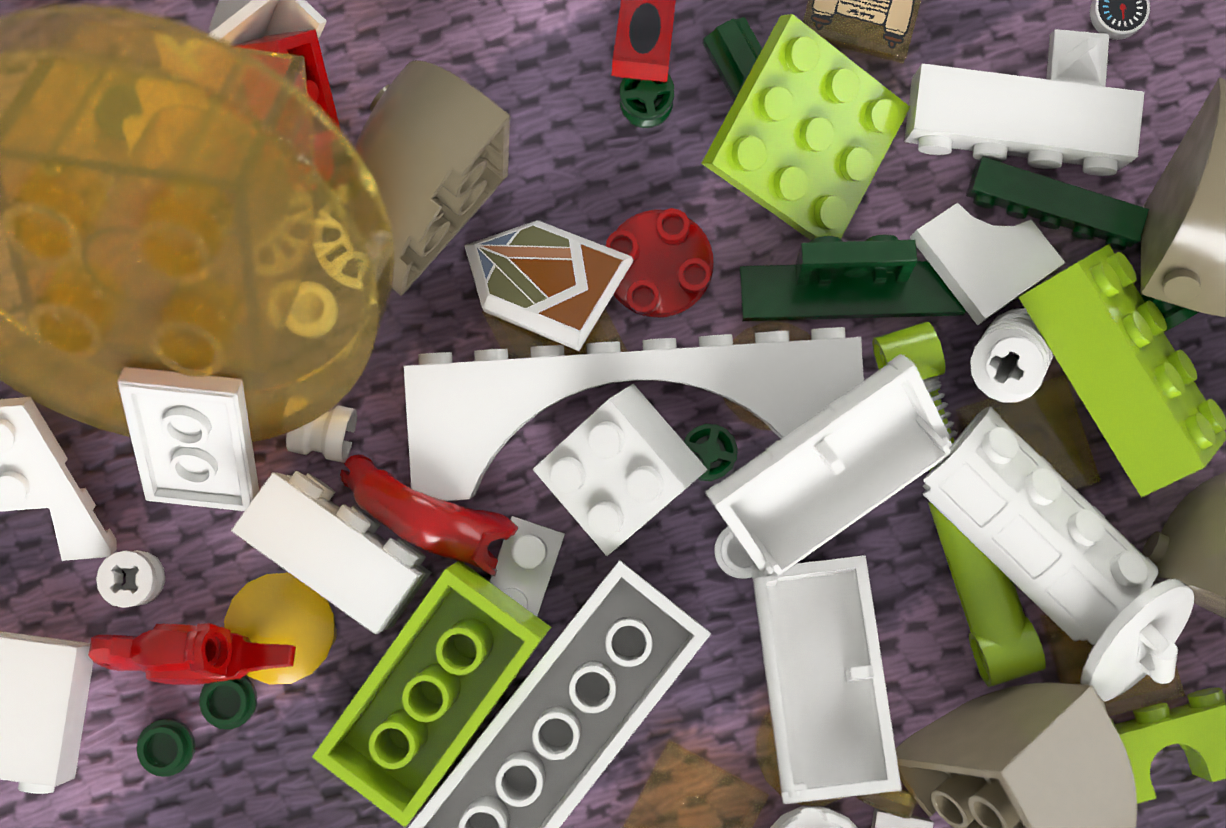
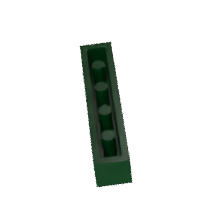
M982 157L975 164L966 196L973 198V203L979 207L991 209L996 205L1007 209L1006 214L1018 219H1025L1027 216L1040 219L1039 224L1043 227L1059 229L1062 226L1072 229V235L1077 238L1091 240L1094 236L1106 240L1105 245L1109 244L1112 249L1125 250L1126 247H1131L1140 242L1149 212L1147 208Z

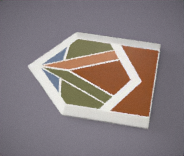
M538 220L464 245L484 312L577 351L581 349L633 262L632 256Z

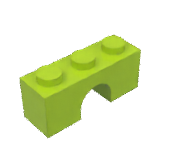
M1207 688L1192 692L1187 695L1189 704L1169 709L1167 703H1154L1133 710L1135 719L1114 724L1113 719L1110 718L1124 744L1131 763L1137 804L1156 799L1150 777L1151 764L1155 755L1161 749L1172 744H1179L1182 747L1193 775L1210 782L1226 779V693H1223L1222 688Z

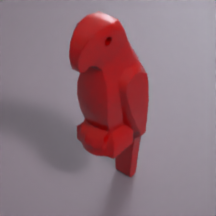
M163 623L156 624L153 630L141 633L137 637L127 635H96L91 638L88 656L94 663L110 670L143 671L146 673V679L149 681L173 685H198L241 679L248 672L292 667L294 666L296 646L254 643L246 636L231 633V630L212 623L197 624V626Z

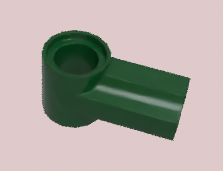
M745 17L740 19L733 18L717 26L702 41L733 101H735L762 51V47Z

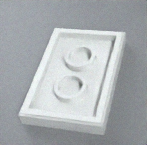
M124 367L118 379V385L145 500L245 511L258 494L259 485L242 379Z

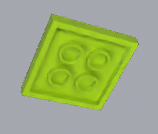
M793 14L781 15L701 164L808 239L812 240L822 236L842 238L905 119L910 106Z

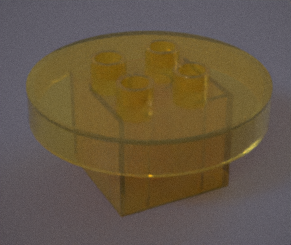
M87 5L49 6L16 12L1 17L0 380L21 394L31 397L32 400L69 418L127 437L131 436L118 385V379L124 367L178 372L196 377L215 376L242 379L252 442L270 439L294 431L316 420L333 408L352 389L363 373L372 353L393 285L395 258L389 220L374 180L358 153L339 128L307 97L304 57L234 47L221 39L190 26L155 15L120 8Z

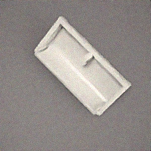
M899 354L888 362L885 367L841 398L834 400L827 405V408L780 441H776L766 448V451L719 484L708 489L705 493L759 570L762 572L767 569L770 574L776 572L779 576L951 455L949 448L953 445L949 440L951 437L915 364L906 356Z
M991 406L987 407L974 417L952 444L953 446L949 448L951 455L936 464L925 477L923 487L926 490L923 492V495L1073 641L1079 639L1085 641L1087 639L1094 645L1115 618L1131 602L1151 587L1158 574V567L1129 542L1095 506H1092L1043 456H1040Z
M866 555L797 563L779 576L776 572L770 574L767 569L762 572L759 568L751 569L783 804L902 790Z

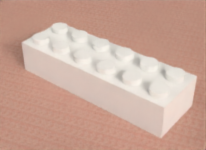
M619 560L408 828H559L711 633Z

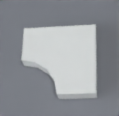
M958 203L917 229L910 237L911 240H916L917 248L977 325L1065 264L1064 260L1032 220L1016 226H993L974 218Z

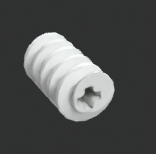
M1010 309L995 318L975 346L970 360L971 374L977 387L988 397L1001 402H1019L1030 397L1041 386L1054 354L1026 309ZM1009 351L1015 352L1019 357H1012L1008 353Z

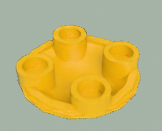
M291 573L265 574L248 582L233 597L224 618V628L231 630V633L248 637L251 642L296 646L294 666L258 670L246 674L269 685L292 684L313 674L328 657L331 646L337 637L334 613L328 600Z

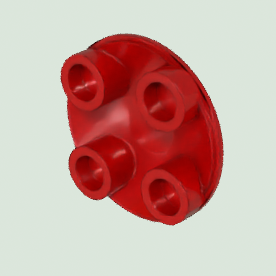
M657 209L638 213L623 222L615 232L610 234L606 241V247L633 258L631 266L613 295L623 306L634 313L651 318H665L680 314L696 304L710 284L714 268L710 242L703 230L679 209Z

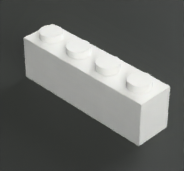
M921 64L911 81L910 109L907 115L904 142L919 144L918 150L920 152L931 155L950 154L953 148L973 151V158L977 160L985 157L1000 162L1006 160L1008 155L1028 158V165L1035 168L1055 169L1061 167L1063 162L1083 165L1082 171L1089 175H1114L1117 173V169L1121 170L1138 157L1145 92Z

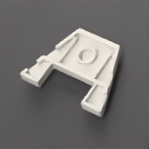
M31 397L0 399V512L49 508L62 561L104 558L115 553L117 543L111 529L105 531L93 511L96 506L86 488L80 489L65 465L68 458Z

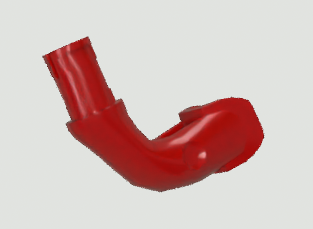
M356 454L350 456L345 461L344 465L350 472L341 469L340 479L346 487L354 492V499L362 510L372 515L402 539L421 549L479 567L492 576L496 575L498 559L487 549L492 541L501 538L508 540L517 532L518 526L508 517L496 512L469 509L415 491L396 480L391 473L379 470L371 459L365 455Z

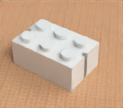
M295 471L292 476H286L285 474L273 472L231 531L374 634L392 628L432 573L421 565L426 556L401 538H398L397 541L389 538L387 541L375 533L381 524L358 507L353 505L349 508L344 504L339 507L330 499L335 494V491L313 475L307 473L305 476Z

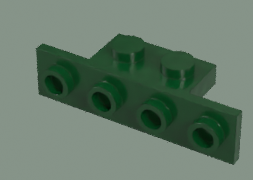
M889 234L875 235L865 241L846 242L835 236L817 237L809 243H801L795 265L740 266L739 270L742 322L963 316L966 312L965 308L928 261H917L916 240H899L898 237Z

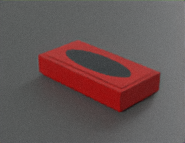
M621 0L611 76L667 82L676 0Z

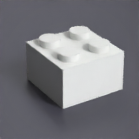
M634 384L609 398L533 468L534 472L606 556L612 553L708 470Z

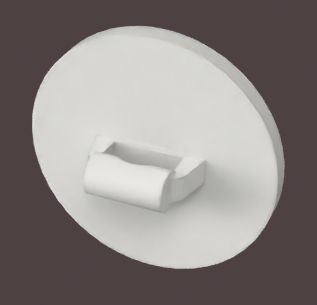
M1170 579L1151 587L1131 602L1109 625L1092 649L1083 668L1081 684L1092 685L1095 692L1104 702L1123 694L1147 674L1157 683L1164 684L1172 681L1178 653L1174 643L1183 631L1193 609L1194 593L1191 588L1178 579Z

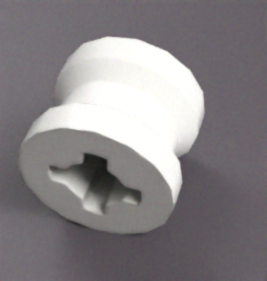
M135 550L113 553L103 561L98 569L96 578L98 591L103 599L113 606L126 608L148 604L156 599L163 590L165 582L164 567L159 559L149 552ZM122 570L126 573V583L123 586L121 585L124 575L121 572Z

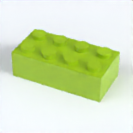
M1108 244L1019 296V299L1136 490L1143 497L1205 468L1226 441V418L1218 404L1212 399L1205 400L1194 381L1197 380V373L1189 357L1182 350L1175 351L1164 334V331L1167 330V325L1160 310L1153 302H1145L1133 284L1137 280L1136 274L1128 259L1120 252L1114 253Z
M460 561L454 563L441 574L312 758L406 828L551 627L465 563Z

